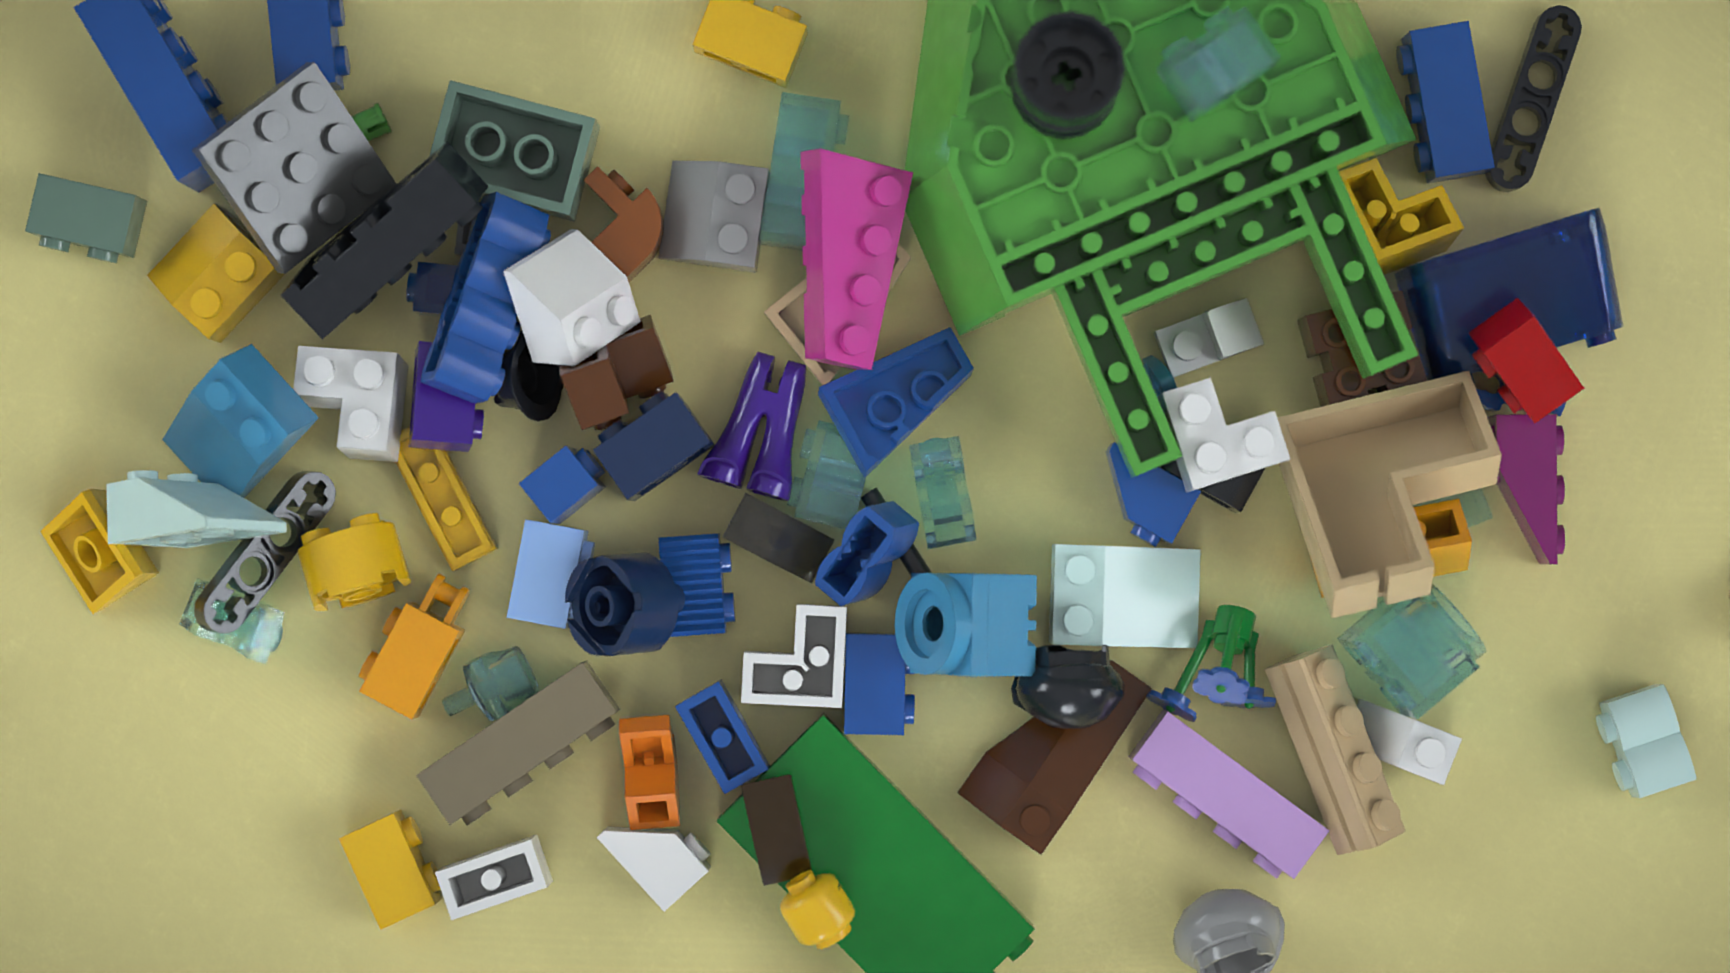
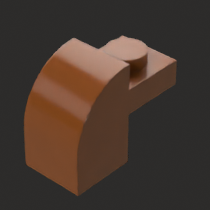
M597 166L584 181L617 217L591 243L627 276L630 283L653 260L660 249L664 230L663 214L658 202L648 188L632 201L628 196L635 190L616 170L613 169L606 175Z

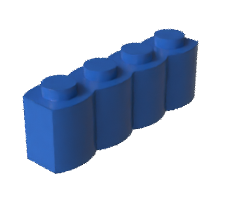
M498 192L485 195L480 201L483 208L473 218L468 242L457 265L452 290L443 307L437 334L428 352L421 376V383L474 404L486 402L490 396L494 397L499 392L505 377V370L501 368L503 353L505 349L510 350L513 347L520 332V323L516 321L517 312L503 271L549 243L551 231L547 229L549 214Z

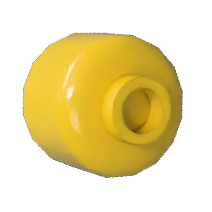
M811 870L797 875L786 884L789 892L781 901L780 910L801 944L816 945L818 949H824L837 943L851 931L850 922L855 915V910L852 902L833 874L824 873L815 876Z

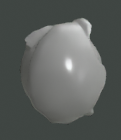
M1213 890L1203 894L1184 909L1174 929L1173 945L1175 954L1182 962L1195 969L1197 973H1270L1279 958L1283 945L1285 922L1278 907L1271 905L1270 902L1247 890Z

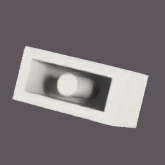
M537 834L443 866L435 872L451 920L547 888L553 882Z

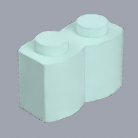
M1653 684L1599 702L1602 714L1596 716V723L1603 741L1606 744L1612 742L1618 761L1612 763V769L1617 784L1622 791L1629 790L1631 797L1642 798L1697 780L1688 748L1680 732L1673 704L1664 684Z

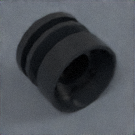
M1075 11L1051 14L1031 26L1019 43L1010 81L1013 105L1027 125L1041 135L1060 140L1083 137L1102 125L1113 111L1125 73L1123 48L1113 31L1094 16ZM1064 73L1067 80L1076 79L1072 91H1066L1063 84L1055 85L1058 74Z

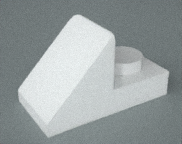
M1247 298L1208 310L1201 315L1154 332L1165 365L1173 378L1264 344Z

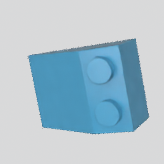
M250 344L221 358L190 392L162 440L193 474L198 475L200 482L220 484L245 498L319 417L260 352Z

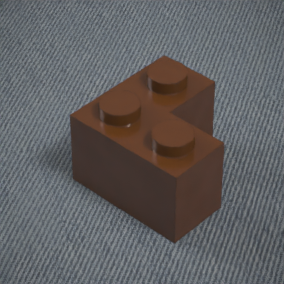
M651 314L640 318V323L576 366L559 365L561 379L581 430L592 426L595 430L610 427L621 420L622 415L629 413L627 398L635 395L642 399L652 397L664 391L666 384L674 382L669 361Z

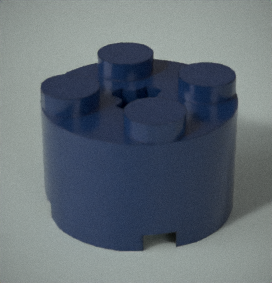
M650 553L601 555L595 558H588L576 566L567 583L565 603L572 602L574 618L567 619L569 630L577 644L591 655L618 656L658 651L672 635L678 613L684 608V591L680 585L674 583L667 567Z

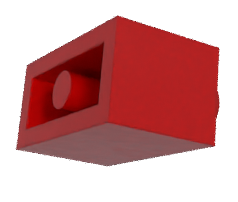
M1518 297L1468 333L1479 348L1471 354L1479 367L1489 379L1497 374L1504 383L1503 386L1497 389L1504 402L1514 414L1523 409L1534 424L1585 389L1538 320Z

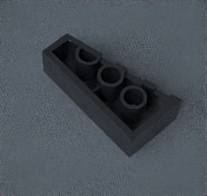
M446 142L313 254L280 296L323 340L353 312L358 314L377 297L378 294L376 292L386 283L392 286L412 268L413 265L410 262L420 253L427 257L435 251L448 237L444 232L454 223L463 227L482 210L483 206L478 201L489 186L458 152Z

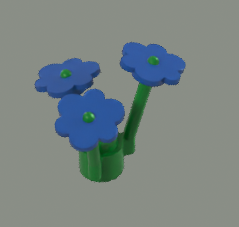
M1235 605L1219 606L1215 620L1205 621L1202 637L1175 689L1165 687L1162 693L1151 690L1146 698L1171 714L1178 715L1190 722H1195L1197 713L1188 708L1191 701L1184 696V693L1209 645L1214 641L1213 647L1223 652L1221 665L1211 670H1200L1197 678L1193 681V690L1200 695L1209 696L1212 702L1223 706L1247 709L1275 707L1276 698L1264 697V689L1255 687V649L1259 634L1253 631L1256 615L1246 608ZM1243 649L1244 679L1239 678L1237 673L1231 670L1234 655L1242 654Z

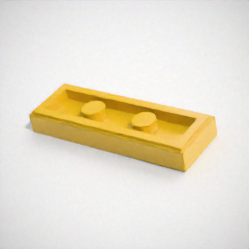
M410 427L402 430L398 462L395 463L452 572L498 549L447 450L409 447Z

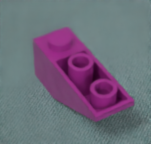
M1527 414L1488 416L1489 424L1501 452L1497 486L1538 563L1558 564V554H1563L1565 549V530L1563 525H1557V505H1562L1564 502L1565 483L1563 476L1557 475V455H1562L1564 451V430L1562 425H1557V414H1548L1535 424Z

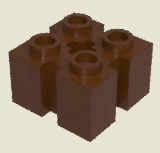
M1403 291L1393 292L1392 295L1407 330L1413 329ZM1333 309L1306 315L1297 320L1307 358L1319 355L1324 373L1312 377L1320 407L1369 395L1368 390L1376 388L1379 393L1427 381L1418 348H1416L1417 356L1363 379Z

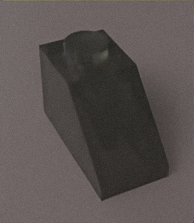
M745 493L722 536L810 583L816 577L822 561L835 541L833 538Z

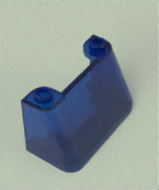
M1600 208L1438 256L1406 267L1394 274L1399 291H1403L1413 328L1412 333L1419 350L1427 381L1469 371L1474 382L1472 373L1482 371V369L1471 355L1479 348L1468 333L1517 297L1535 316L1556 348L1585 339L1588 348L1616 340L1614 330L1624 327L1606 226Z

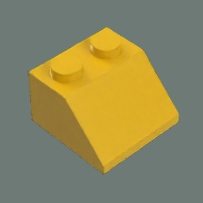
M215 203L147 274L148 278L176 310L206 338L219 343L232 332L285 275L277 273L256 241Z

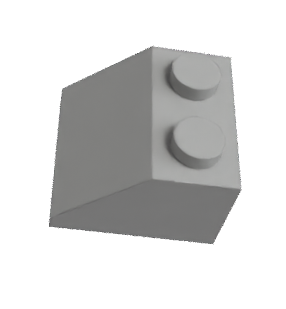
M673 161L664 216L663 237L658 258L756 273L770 182L769 168L720 161Z

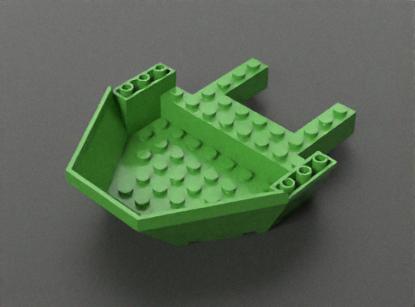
M928 0L905 163V171L913 172L905 209L959 336L1003 318L1010 311L1050 294L1053 295L1131 478L1182 457V454L1123 317L1303 241L1363 379L1418 355L1339 173V170L1367 158L1371 160L1416 140L1357 2L1354 0ZM1075 11L1094 16L1113 31L1123 48L1125 73L1113 111L1102 125L1083 137L1060 140L1039 134L1022 120L1013 105L1010 81L1019 43L1031 26L1051 14ZM1064 73L1058 74L1055 85L1063 84L1066 91H1072L1076 79L1067 80Z

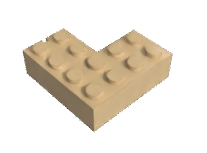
M1465 371L1277 417L1290 456V460L1279 463V467L1331 618L1374 609L1377 606V598L1380 597L1384 598L1386 605L1430 595L1435 565L1413 505L1497 484L1501 452L1470 372Z

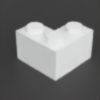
M298 346L293 390L309 407L341 409L337 448L349 459L398 462L409 365L397 352Z
M1211 378L1163 392L1157 396L1182 454V457L1177 458L1176 462L1186 493L1290 460L1275 411L1226 426Z
M797 604L794 653L745 651L743 655L741 703L842 708L847 606Z

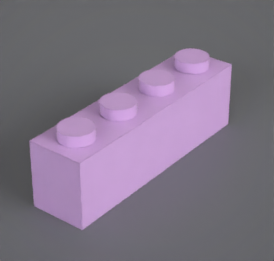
M1164 709L1128 756L1138 764L1133 771L1135 775L1156 790L1162 782L1178 793L1173 803L1196 820L1204 812L1218 823L1213 830L1215 834L1236 849L1242 841L1258 852L1253 862L1276 879L1282 871L1295 879L1329 832L1323 825Z

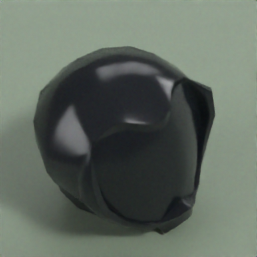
M1045 645L1036 648L1035 672L1033 675L1015 676L1011 686L1013 704L1048 726L1061 729H1081L1093 726L1109 717L1124 698L1125 683L1121 675L1110 665L1109 646L1102 645V650L1075 651L1067 649L1062 645Z

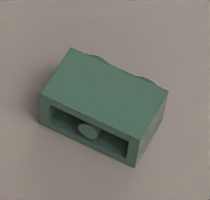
M39 173L25 232L39 236V246L69 253L70 244L89 248L87 257L117 264L119 255L131 258L135 256L147 200L137 195Z

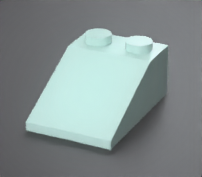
M138 470L127 472V480L106 484L108 544L193 548L287 532L286 522L220 484L198 482L197 474L167 475V480L158 479V471Z
M1052 544L1049 643L1052 645L1196 648L1198 644L1201 549Z

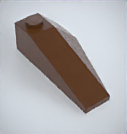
M1110 660V665L1121 675L1125 683V695L1107 719L1088 728L1061 729L1048 726L1037 718L1032 717L1015 732L987 750L957 792L995 823L1040 855H1042L1068 818L1146 699L1148 692L1152 690L1150 686L1113 660Z

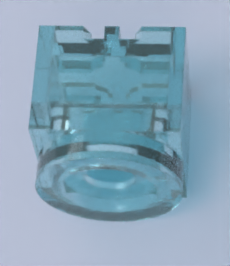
M1433 584L1430 595L1386 605L1383 599L1377 604L1376 608L1371 609L1336 638L1359 665L1363 664L1365 666L1367 676L1381 686L1380 691L1399 714L1417 720L1479 668L1475 661L1487 652L1485 645L1472 626L1449 599Z

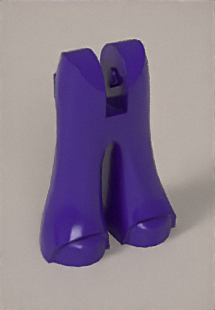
M757 352L747 369L731 417L720 438L703 460L697 475L720 484L742 489L755 437L762 417L766 416L767 421L762 445L746 489L765 497L789 501L792 489V446L805 388L806 365L788 360L778 384V392L774 393L767 390L772 380L775 356Z

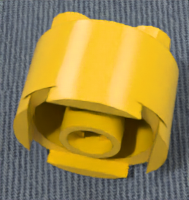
M369 513L351 519L349 521L350 528L331 533L330 528H320L309 531L301 536L303 546L298 549L297 553L314 610L328 611L326 601L338 599L341 608L363 604L396 592L393 582L397 580L405 587L411 583L394 523L380 520L378 513Z

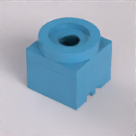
M912 573V579L908 581L900 594L895 613L896 642L903 660L910 668V673L971 677L1032 676L1035 672L1036 645L1028 640V630H1036V620H1028V610L1036 606L1037 575Z

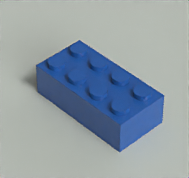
M85 0L75 6L74 9L175 179L198 193L214 184V181L197 159L192 149L229 121L217 109L218 106L223 104V101L208 78L203 79L200 73L193 69L192 65L198 62V59L183 36L178 37L176 32L166 24L173 17L163 0Z

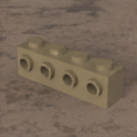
M586 660L416 776L449 825L460 818L463 819L466 825H469L492 809L486 800L501 790L505 792L507 797H510L531 783L533 780L528 772L545 762L550 770L572 755L574 751L569 744L580 736L586 734L589 740L592 741L616 725L610 716L619 711L620 708Z

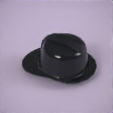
M521 329L518 340L510 350L505 349L503 353L501 368L505 370V377L499 392L494 396V403L500 407L520 409L527 418L537 422L548 420L557 410L564 386L560 376V367L557 364L532 362Z

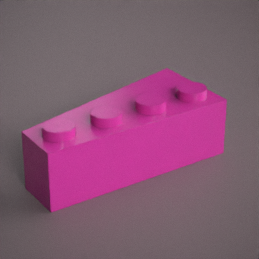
M821 148L801 151V170H804L805 194L801 195L802 215H805L806 246H803V266H806L807 292L804 293L805 359L848 369L872 370L913 172Z

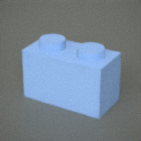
M525 519L507 618L564 629L569 628L567 619L574 618L572 602L565 603V591L568 580L576 566L588 558H593L595 542L587 541L589 531Z

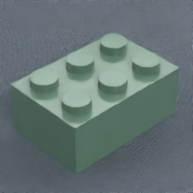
M450 80L430 156L448 142L489 186L482 197L498 192L551 216L575 222L585 186L584 179L588 175L600 125L592 117Z

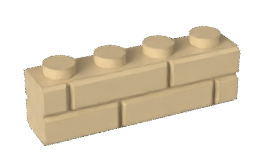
M1333 644L1296 654L1266 668L1265 672L1326 828L1329 830L1328 833L1337 855L1351 853L1356 850L1372 849L1404 833L1406 830L1401 820L1399 807L1393 800L1382 772L1381 761L1375 754L1364 726L1363 715L1357 708L1345 677V669L1337 657Z

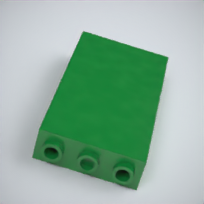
M825 713L770 765L768 770L763 772L754 781L757 782L791 774L812 872L815 876L824 873L833 874L841 884L855 910V915L850 922L851 931L838 941L837 944L866 973H995L994 970L1007 957L1012 962L1015 961L1033 943L1034 940L1029 936L1035 930L1032 922ZM742 793L718 817L716 822L758 863ZM789 881L778 883L787 893L789 892L786 888V884Z

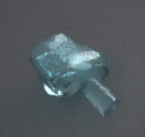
M514 646L506 650L488 652L464 664L463 672L468 687L443 698L442 703L449 716H453L477 704L483 714L490 721H494L538 693L539 686L525 655L518 646Z

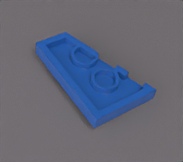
M951 327L873 362L872 370L857 369L820 386L818 396L865 478L972 375L974 367Z

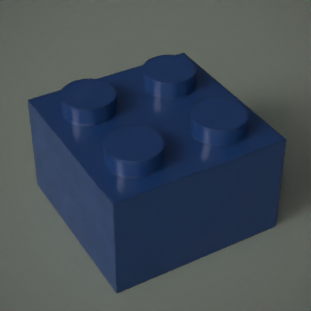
M664 391L657 393L639 407L643 414L629 425L621 419L597 436L602 444L594 448L593 451L627 500L635 502L715 445L687 403L677 392L671 396H668L667 393L665 394Z

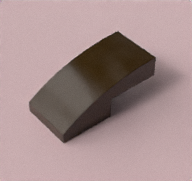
M791 774L741 785L763 886L789 881L805 871H812Z

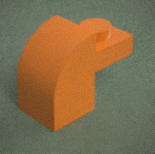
M658 715L619 719V736L625 766V801L630 830L680 826L678 764L670 716Z

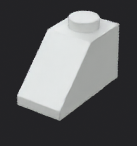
M1359 698L1357 708L1363 715L1364 726L1377 757L1384 762L1444 785L1462 738Z
M608 826L597 837L664 912L711 868V865L705 860L711 855L710 852L693 833H689L684 837L676 829L630 830V827Z

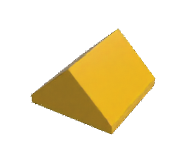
M87 489L81 492L40 531L92 614L101 611L159 574L143 546L108 544L107 490Z

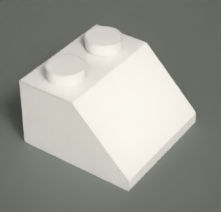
M578 229L568 230L503 271L532 362L576 366L641 322L627 276Z

